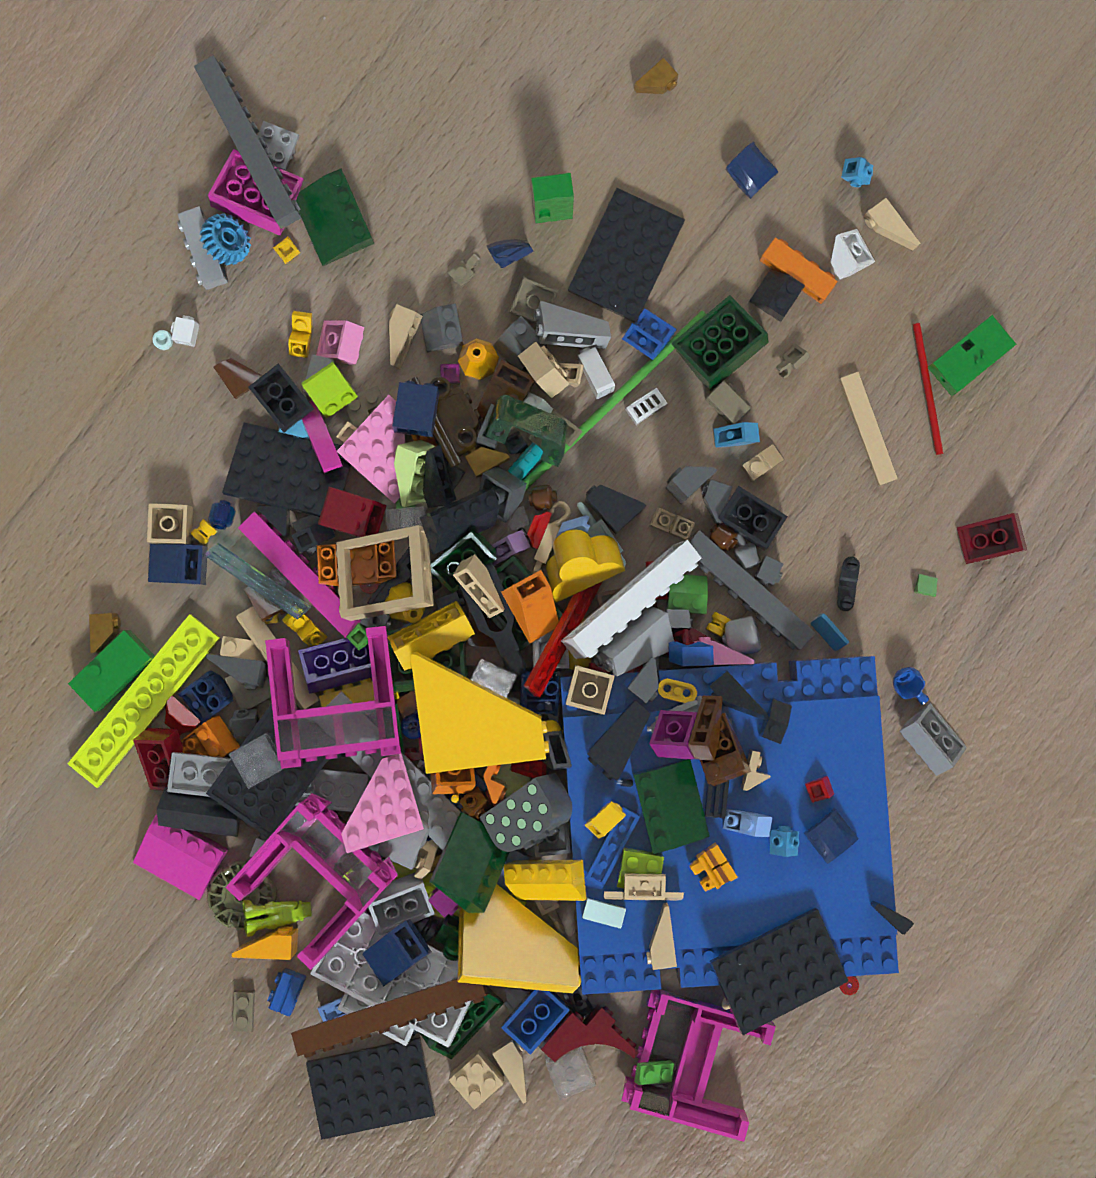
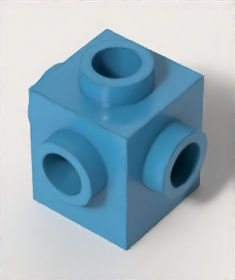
M862 157L845 159L841 178L849 182L853 187L870 184L871 176L873 175V165Z
M779 826V829L770 831L769 854L784 857L798 856L799 831L791 830L790 826Z

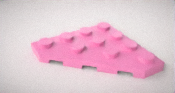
M388 395L337 450V453L395 504L400 498L394 466L395 451L398 445L405 443V434L394 433L392 424L396 400Z
M402 754L383 758L341 833L347 853L424 829Z

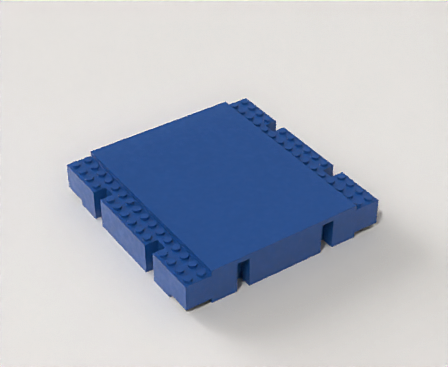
M875 656L789 661L790 680L778 681L777 663L773 662L657 670L658 683L666 678L689 683L696 688L697 696H711L713 691L709 686L728 671L766 713L773 699L792 706L789 724L781 744L759 736L764 720L726 707L723 703L721 714L726 713L728 719L732 720L733 730L745 753L746 759H748L750 749L760 752L762 763L756 771L771 776L748 791L741 789L744 775L729 780L726 809L772 817L771 830L779 829V826H790L791 830L799 831L798 856L784 857L769 854V837H754L723 829L725 819L705 817L710 837L672 850L660 852L664 856L661 874L666 876L665 892L684 893L683 899L677 901L605 899L604 891L624 892V888L617 887L622 853L604 887L586 879L585 876L607 834L598 839L585 824L589 819L596 816L607 803L611 801L617 803L621 807L623 806L640 815L625 847L652 852L632 773L687 760L657 757L649 744L653 733L651 731L647 732V727L656 721L655 717L659 716L660 710L669 711L684 703L663 698L659 694L652 702L648 701L645 703L627 688L639 672L623 673L619 676L614 675L604 715L566 705L572 676L560 677L564 740L572 765L571 768H567L568 795L572 802V815L570 817L573 860H583L586 898L626 908L620 929L583 919L582 916L587 900H576L582 995L661 989L660 969L653 970L652 965L647 963L646 952H650L649 944L663 903H668L677 963V967L672 968L677 970V978L681 988L720 985L710 960L814 908L819 910L847 977L899 973L896 943L897 930L870 904L872 901H875L896 912L880 696H878ZM665 685L663 689L665 692H669L671 687L670 685ZM685 689L683 695L685 697L689 696L690 691ZM636 700L650 713V716L618 779H632L633 786L623 787L621 784H616V782H621L616 781L614 778L609 780L602 773L604 769L599 764L595 767L587 759L589 757L587 751L627 707ZM691 759L705 815L708 782L700 759ZM828 776L834 795L828 799L812 803L805 784ZM721 783L718 813H721L724 783ZM716 786L712 788L710 812L712 813L714 811ZM835 808L858 837V840L836 859L827 864L804 835V832L815 826L816 823H819L827 814L832 813L831 810ZM716 842L738 878L723 884L719 889L714 887L705 891L699 881L708 876L706 871L703 870L694 875L689 865L697 859V854Z

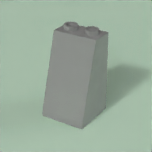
M653 606L642 609V614L634 621L631 619L626 623L628 625L626 629L620 633L616 632L612 635L613 640L605 646L602 644L597 648L599 652L593 656L595 664L619 676L646 663L651 657L656 658L668 652V643L674 641L668 613Z

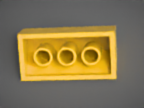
M455 601L388 636V639L405 671L412 669L410 656L412 652H418L432 659L437 653L451 649L453 645L460 641L468 640L475 633L460 605Z
M515 860L504 865L505 885L517 900H587L583 860Z

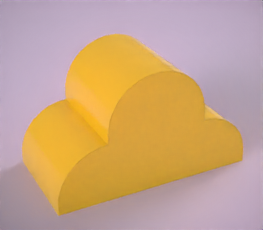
M568 530L557 536L553 543L555 555L546 564L549 584L555 602H559L625 571L619 546L614 538L606 535L591 538L582 530Z

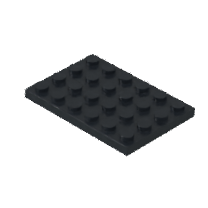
M616 188L568 291L634 323L637 322L685 219Z
M244 422L224 484L223 495L320 517L328 488L345 490L351 464L339 453L338 456L342 466L324 473L309 439ZM333 443L336 448V451L342 446L340 444Z
M271 704L212 784L206 795L269 838L291 812L328 759L325 756H318L317 761L306 762L305 758H302V767L281 769V764L277 757ZM307 718L299 720L300 742L303 750L336 745V739ZM288 720L278 721L281 752L292 751L290 722Z
M817 908L710 960V964L742 1035L848 982Z
M420 1037L410 1039L406 1046L395 1042L306 1062L321 1140L432 1117L436 1114Z

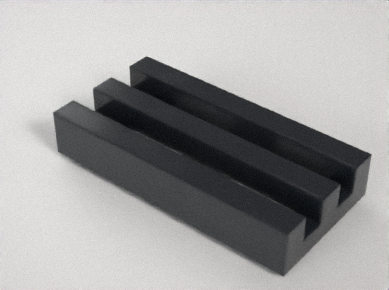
M729 781L724 782L721 813H718L721 784L716 785L713 813L710 812L713 785L708 784L705 817L725 819Z

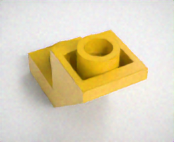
M293 311L292 332L289 337V355L308 358L312 336V313Z
M296 606L282 619L309 647L320 645L327 638V635Z
M611 801L596 816L589 819L585 826L600 839L614 828L626 814L619 804Z

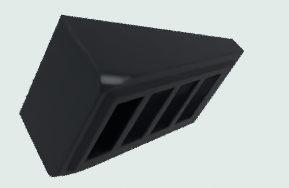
M875 901L870 903L902 935H905L914 925L910 919Z

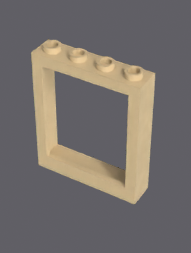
M417 525L336 542L337 575L339 578L338 594L340 596L339 613L341 618L353 621L434 606L429 543L422 526ZM409 537L413 597L353 608L350 549Z

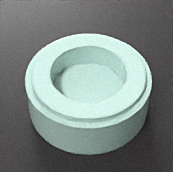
M159 330L153 335V344L160 350H167L173 344L172 335L165 330Z

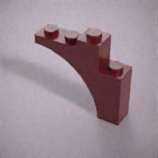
M597 1005L585 1020L577 1011L572 1013L569 1010L538 1046L554 1062L571 1050L594 1044L615 1047L629 1054L632 1058L639 1054L635 1049L637 1045L629 1037L625 1040L621 1036L623 1032L616 1025H613L616 1021L612 1017L614 1013L606 1006L602 1008L600 1005Z

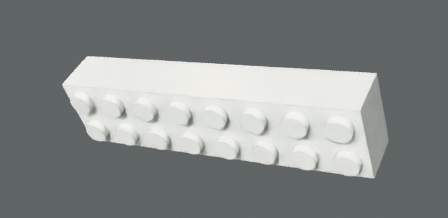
M688 540L672 545L561 641L575 659L593 657L599 652L597 648L602 644L605 646L613 640L612 635L616 632L620 633L627 628V622L631 619L633 621L642 614V609L651 607L656 602L655 598L657 596L666 594L670 590L669 586L672 583L677 584L684 578L683 574L686 571L690 572L695 569L701 556Z

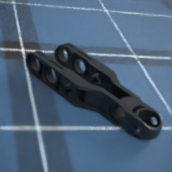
M491 562L484 566L487 568L505 608L503 613L507 620V625L502 631L493 632L489 629L479 605L460 583L459 586L479 631L494 639L508 673L514 677H519L525 673L526 663L512 633L515 616L501 593L504 591V588Z

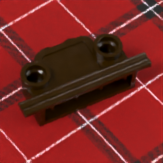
M417 377L408 380L421 385ZM437 377L430 382V384L438 387L439 390L433 436L437 444L441 445L443 455L452 468L462 463L459 456L475 448L477 443L476 432L479 430L478 421L481 420L477 409H472L470 404L473 402L468 393L464 394L460 388L451 389L450 383L446 378Z

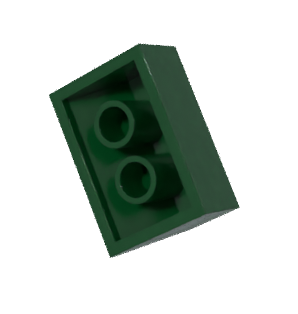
M470 531L430 563L431 572L453 594L460 588L458 581L453 576L460 562L476 555L483 565L489 564L497 559L496 549L484 536Z

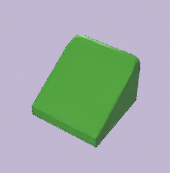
M918 574L914 593L936 597L938 578Z
M358 623L347 636L349 641L358 650L368 645L366 628L368 627L361 623Z

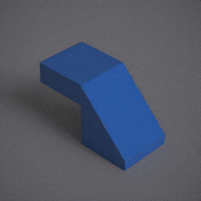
M676 641L668 643L669 662L681 666L714 665L713 645L700 641L690 645Z

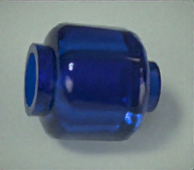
M220 500V502L211 505L208 521L212 527L226 530V528L232 526L236 510L231 506L230 502Z
M417 713L407 715L401 722V731L407 738L416 739L421 737Z

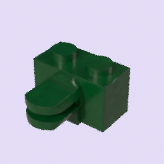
M448 914L443 918L435 937L436 941L444 944L443 956L450 961L458 960L459 917L454 914L451 916Z

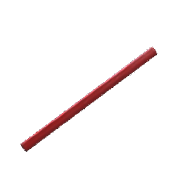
M920 323L913 324L935 453L936 455H941L944 453Z

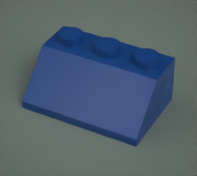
M531 990L502 1023L501 1028L531 1055L570 1009L556 992Z

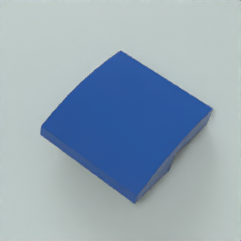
M644 308L637 322L631 324L622 340L654 360L677 329Z

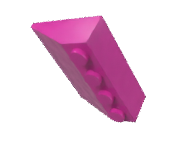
M233 149L208 194L210 206L281 236L284 228L281 229L276 223L239 151ZM280 169L284 176V179H282L283 184H288L293 193L290 197L292 201L296 200L303 183V178Z
M156 814L143 838L133 863L194 898L201 900L211 878L216 873L229 849L198 831L158 826Z

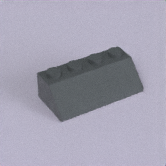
M686 466L682 470L679 467L666 481L668 483L666 489L682 504L717 469L715 467Z

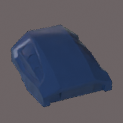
M754 141L745 147L725 169L737 186L750 199L771 178L778 174L777 169L760 152Z
M510 239L486 245L495 263H498L500 268H504L534 252L527 240Z
M212 670L206 672L178 694L201 721L200 725L233 702V694L229 686L219 674Z
M527 671L520 675V705L536 714H552L557 716L560 699L559 676L553 673L541 697H536L524 686L532 671Z
M835 808L831 810L832 813L827 814L819 823H816L815 826L804 832V835L827 864L836 859L858 840V837Z

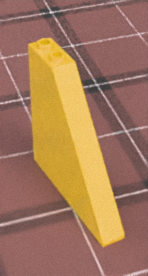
M418 652L410 654L426 774L546 759V753L550 752L548 741H544L543 733H547L546 721H542L540 715Z
M496 884L485 913H468L459 907L457 982L573 993L580 986L581 976L578 975V968L580 967L578 948Z

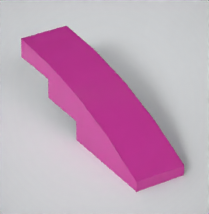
M311 400L309 403L313 406L314 410L301 420L311 441L312 448L325 473L341 467L342 463L319 409Z

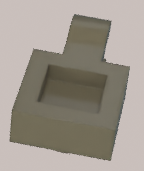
M474 253L466 264L461 260L448 273L449 276L463 288L475 276L472 270L481 262L480 258Z
M795 345L782 357L784 361L776 366V370L781 372L779 375L782 378L786 379L790 375L791 369L799 368L810 355L806 350Z

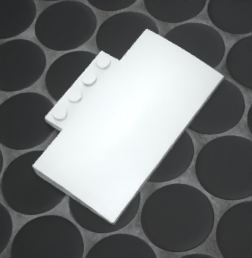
M364 912L312 969L310 974L345 992L337 1010L349 1014L457 979L458 960L450 961L443 956V952L429 946L432 953L383 987L362 953L386 934L379 936L372 916ZM471 1001L465 1002V1007L454 1010V1006L447 1008L446 1013L438 1016L435 1015V1012L428 1014V1019L419 1022L416 1019L409 1020V1025L404 1027L391 1026L390 1031L382 1034L406 1046L414 1030L449 1047Z

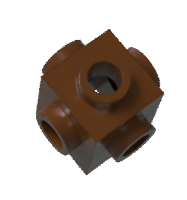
M478 786L459 800L463 806L461 811L477 821L480 819V816L494 807L486 793Z

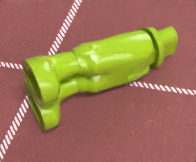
M250 900L242 901L244 918L247 919L244 920L246 937H251L258 930L264 928L276 929L280 926L312 917L310 901L303 903L301 900L298 902L271 901L265 905H254ZM268 915V917L265 919H249L256 916Z

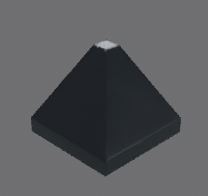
M519 431L502 440L511 455L522 453L528 448L526 441Z

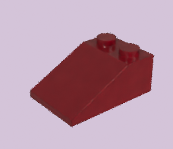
M1011 513L957 527L966 564L1027 551L1018 513Z
M147 728L135 737L133 742L150 790H164L165 787H168L172 753H183V745L177 729Z

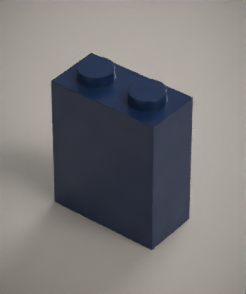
M412 381L399 382L392 424L394 433L433 437L439 399L438 387L430 383L419 385Z

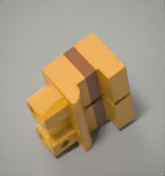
M716 842L697 854V859L689 865L694 875L703 870L706 871L708 876L699 881L705 891L714 887L719 889L723 884L738 878Z

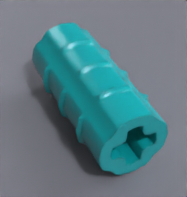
M532 442L507 471L522 480L534 468L536 463L540 461L545 452Z

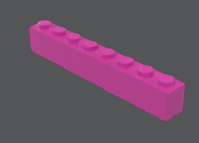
M253 512L238 529L347 638L348 634L362 619L349 621L341 618L339 613L340 596L334 592L336 588L332 585L319 584L318 569L316 567L312 569L308 565L310 561L302 553L298 555L294 551L296 549L294 544L289 540L285 541L281 537L282 534L275 527L272 528L268 524L269 521L262 513Z

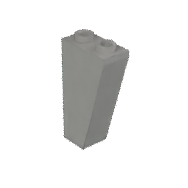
M540 301L538 308L534 310V320L537 322L536 335L539 336L540 344L606 349L610 341L611 333L609 322L543 301Z

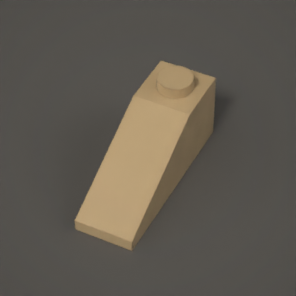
M887 198L865 214V223L869 228H873L876 233L912 251L921 244Z
M398 304L390 313V364L401 369L423 316Z
M476 555L461 561L453 574L456 580L489 618L503 612L505 608L483 563Z
M223 636L220 655L267 662L252 640Z
M663 903L649 944L650 952H646L647 963L652 965L653 970L677 967L668 903Z
M510 1037L493 1048L492 1055L524 1104L527 1102L522 1052L524 1049Z

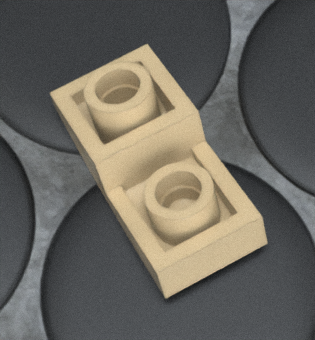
M661 508L656 509L650 523L655 528L685 540L689 539L695 524L693 521Z

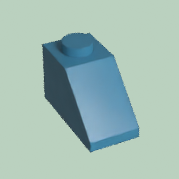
M742 422L715 428V447L740 446L760 442L758 423Z

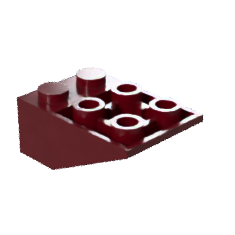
M329 487L318 524L359 538L378 534L387 505Z

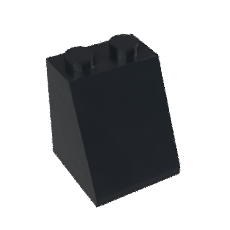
M601 484L598 487L592 486L586 492L585 502L615 534L646 507L643 502Z

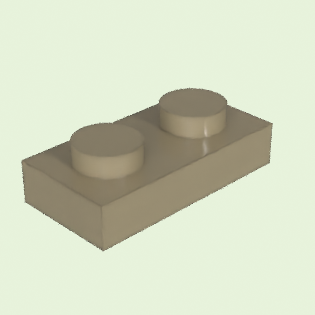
M236 990L234 992L233 1031L252 1032L254 1030L255 991Z

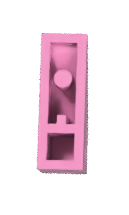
M699 637L700 642L713 645L714 665L755 664L754 659L716 641H711V637Z

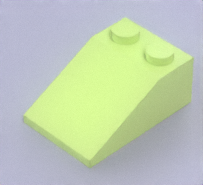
M423 440L400 444L395 451L394 466L403 507L425 502L422 489L426 452L435 446Z

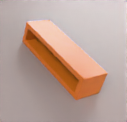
M776 237L759 260L772 270L788 274L804 284L805 287L802 291L820 304L823 303L838 282L833 274L824 272L816 262L808 261L804 258L802 252L791 249L785 240L777 239Z

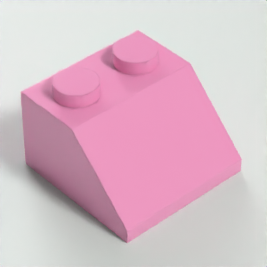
M324 321L316 355L334 359L337 363L356 364L359 358L364 327L349 321Z

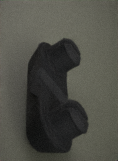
M853 556L847 557L842 565L837 597V606L842 611L851 610L855 602L860 562Z

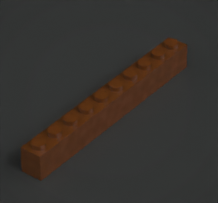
M454 979L294 1031L291 1035L297 1057L304 1055L305 1058L316 1055L317 1050L323 1049V1052L335 1049L334 1045L338 1043L345 1046L353 1043L354 1038L360 1037L363 1040L372 1037L371 1033L379 1031V1034L390 1031L391 1026L397 1025L400 1028L409 1025V1020L416 1019L419 1022L428 1019V1014L434 1012L438 1016L446 1013L447 1008L454 1006V1010L465 1007V1002L471 1000L473 1004L484 1001V996L489 993L486 985L461 983Z

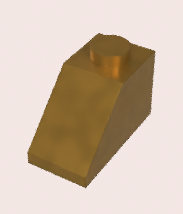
M662 58L635 83L634 91L636 93L664 94L667 90L671 91L676 87L679 74Z
M475 447L467 452L468 455L465 456L477 478L481 477L484 472L510 460L508 454L484 447L479 449Z
M118 613L89 614L91 653H100L118 634V628L121 627Z

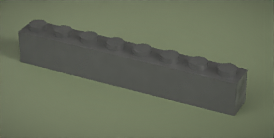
M700 530L689 541L701 556V559L698 561L700 564L698 567L706 574L708 572L714 576L713 580L719 586L724 585L728 588L727 593L734 599L738 597L743 602L741 605L749 612L753 610L757 614L756 618L765 625L767 623L772 627L770 631L777 637L782 636L787 640L785 644L789 648L801 650L816 633Z

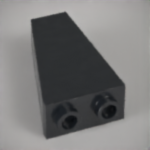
M636 700L627 707L587 751L589 755L587 759L595 767L599 764L604 769L602 773L609 780L614 778L617 781L620 778L649 719L650 713Z

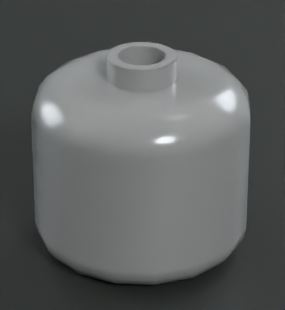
M749 616L730 620L725 624V635L722 636L725 646L743 655L760 651V636L753 617Z

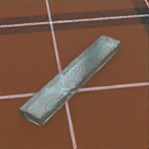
M217 543L206 551L205 556L294 618L299 619L309 610L310 605L221 544Z

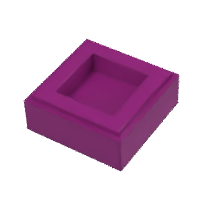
M440 364L441 377L446 378L450 384H460V364Z

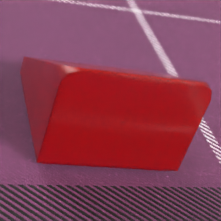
M828 776L805 784L812 803L828 799L834 795Z

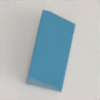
M819 614L811 621L814 629L834 651L841 649L849 643L847 638L826 614Z

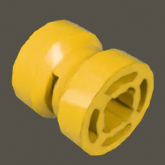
M202 519L199 527L193 529L191 535L200 543L206 545L209 542V538L214 536L218 530L208 521Z
M714 611L712 621L708 623L706 629L722 637L725 634V624L731 619Z

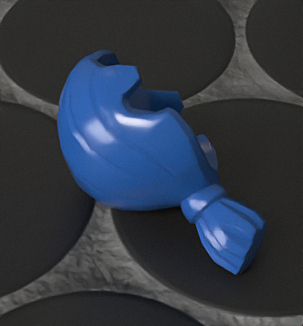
M905 667L895 673L893 687L902 698L911 699L915 697L921 705L929 701V697L922 692L925 687V681L917 669Z

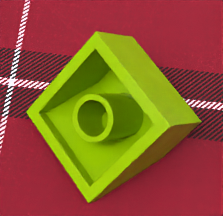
M331 362L301 383L326 418L358 398L354 389L334 362Z
M624 847L617 887L624 888L625 874H661L664 861L663 854H653L650 851Z

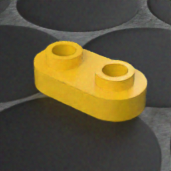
M668 678L658 683L659 688L657 691L663 698L687 703L694 701L697 697V690L692 684ZM665 685H670L671 690L669 692L664 691ZM685 689L690 691V695L687 697L683 695Z

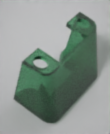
M500 396L496 400L485 425L486 436L504 444L512 426L541 438L543 454L540 460L559 467L565 451L568 430L566 421L512 396ZM505 429L502 436H496L493 431L501 432Z

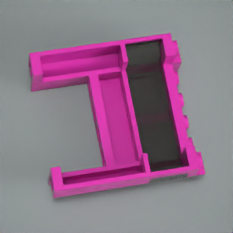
M661 989L651 990L646 1002L647 1006L652 1007V1009L649 1008L646 1020L649 1022L647 1028L644 1027L641 1039L644 1040L642 1047L639 1046L637 1049L639 1052L636 1056L638 1058L637 1063L672 1061L674 1063L672 1082L638 1085L635 1083L637 1065H633L631 1077L633 1078L625 1076L621 1101L629 1103L631 1110L744 1142L750 1123L745 1110L703 1098L722 1028L740 1032L731 1010ZM770 1021L747 1033V1035L758 1037L763 1044L771 1046L776 1026L773 1021Z

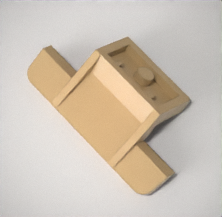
M625 874L624 892L604 891V898L607 900L677 901L683 899L684 893L665 892V874Z

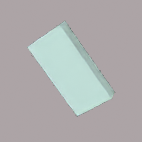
M587 898L582 918L621 929L626 908Z

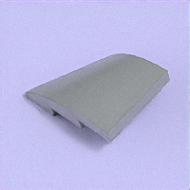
M421 819L423 830L382 842L377 853L385 858L390 857L391 861L412 870L415 867L419 850L426 843L430 826Z

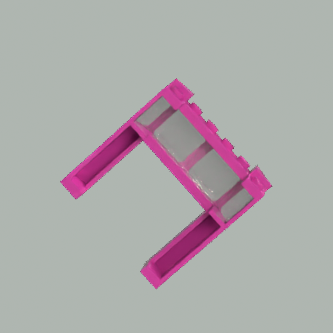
M386 626L366 628L375 701L297 710L290 641L286 638L265 640L278 761H280L281 769L302 767V758H305L306 762L317 761L318 756L333 759L338 758L337 754L345 753V757L356 756L357 751H365V754L377 753V749H380L381 756L401 754Z
M313 793L296 806L225 887L239 901L261 884L293 847L336 888L347 901L317 936L297 955L310 970L320 962L398 875L390 857L382 861L381 856L369 847L347 853L341 835L346 824L338 819V815L334 811L328 809L332 802Z

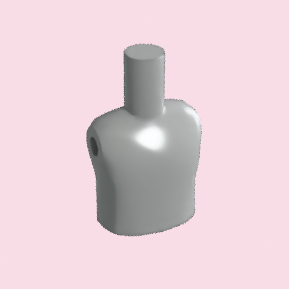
M738 534L737 543L739 547L735 549L734 554L744 570H748L761 564L762 562L757 554L755 544H746L744 538Z

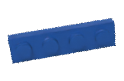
M623 806L622 809L626 816L608 832L585 876L586 879L601 887H604L640 818V815Z

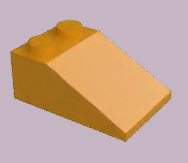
M293 925L281 926V928H277L240 945L232 953L231 958L291 960L297 952L298 928H293Z

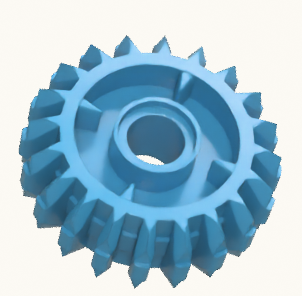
M225 213L209 217L202 224V229L199 233L202 236L200 242L204 243L202 248L207 249V255L211 254L213 260L218 259L219 264L225 263L226 266L237 264L245 259L249 253L251 238L246 236L248 231L243 229L244 224L240 225L238 219L233 220L232 215L226 216Z

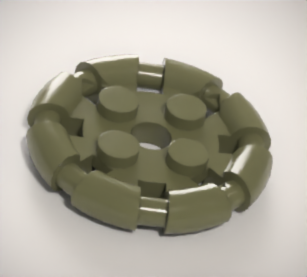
M244 860L230 862L225 868L221 867L211 878L209 883L211 884L210 890H207L208 906L214 912L215 919L225 927H234L236 930L241 931L245 930L244 920H247L244 918L242 901H239L225 887L230 883L227 875L232 873L235 877L247 863ZM267 876L263 880L265 886L260 889L259 885L252 893L246 896L245 900H250L254 905H263L259 904L261 898L267 899L266 903L276 901L277 892L274 881L272 882L270 877ZM218 887L223 888L222 894L217 892ZM224 903L227 909L222 911L219 904ZM233 915L239 916V919H233ZM268 915L256 916L254 918L249 919H265L268 917Z

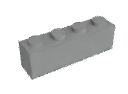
M198 206L179 213L177 224L180 231L185 234L186 238L183 241L187 250L190 249L192 256L189 258L192 266L197 268L198 274H196L199 285H203L208 290L228 283L222 264H219L218 259L213 260L211 254L207 255V249L202 248L204 243L200 242L202 236L199 233L202 229V224L206 222L203 210Z

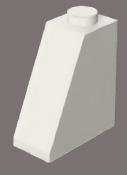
M596 347L582 349L577 359L580 364L584 365L583 372L596 400L614 392L615 383Z

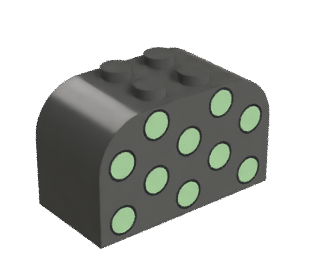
M553 773L535 777L480 816V819L493 843L500 850L511 852L521 848L528 849L533 845L538 846L546 841V836H553L560 831L559 828L567 823L572 815V802L558 775Z

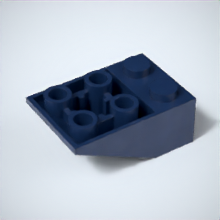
M150 544L148 582L206 585L208 547L203 545Z
M408 919L364 951L362 955L384 987L432 953L411 919Z

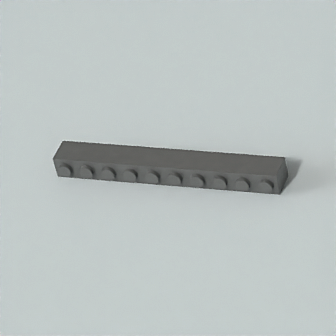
M213 55L195 65V70L276 223L283 229L301 219L298 212L301 208L295 199L292 201L290 195L293 193L287 183L283 184L282 179H284V176L279 168L275 169L273 164L276 161L270 152H266L265 149L268 146L262 137H258L259 129L254 121L250 122L251 114L246 106L242 107L241 102H243V99L238 91L234 92L233 87L235 84L230 76L226 77L224 72L227 69L223 62H218Z

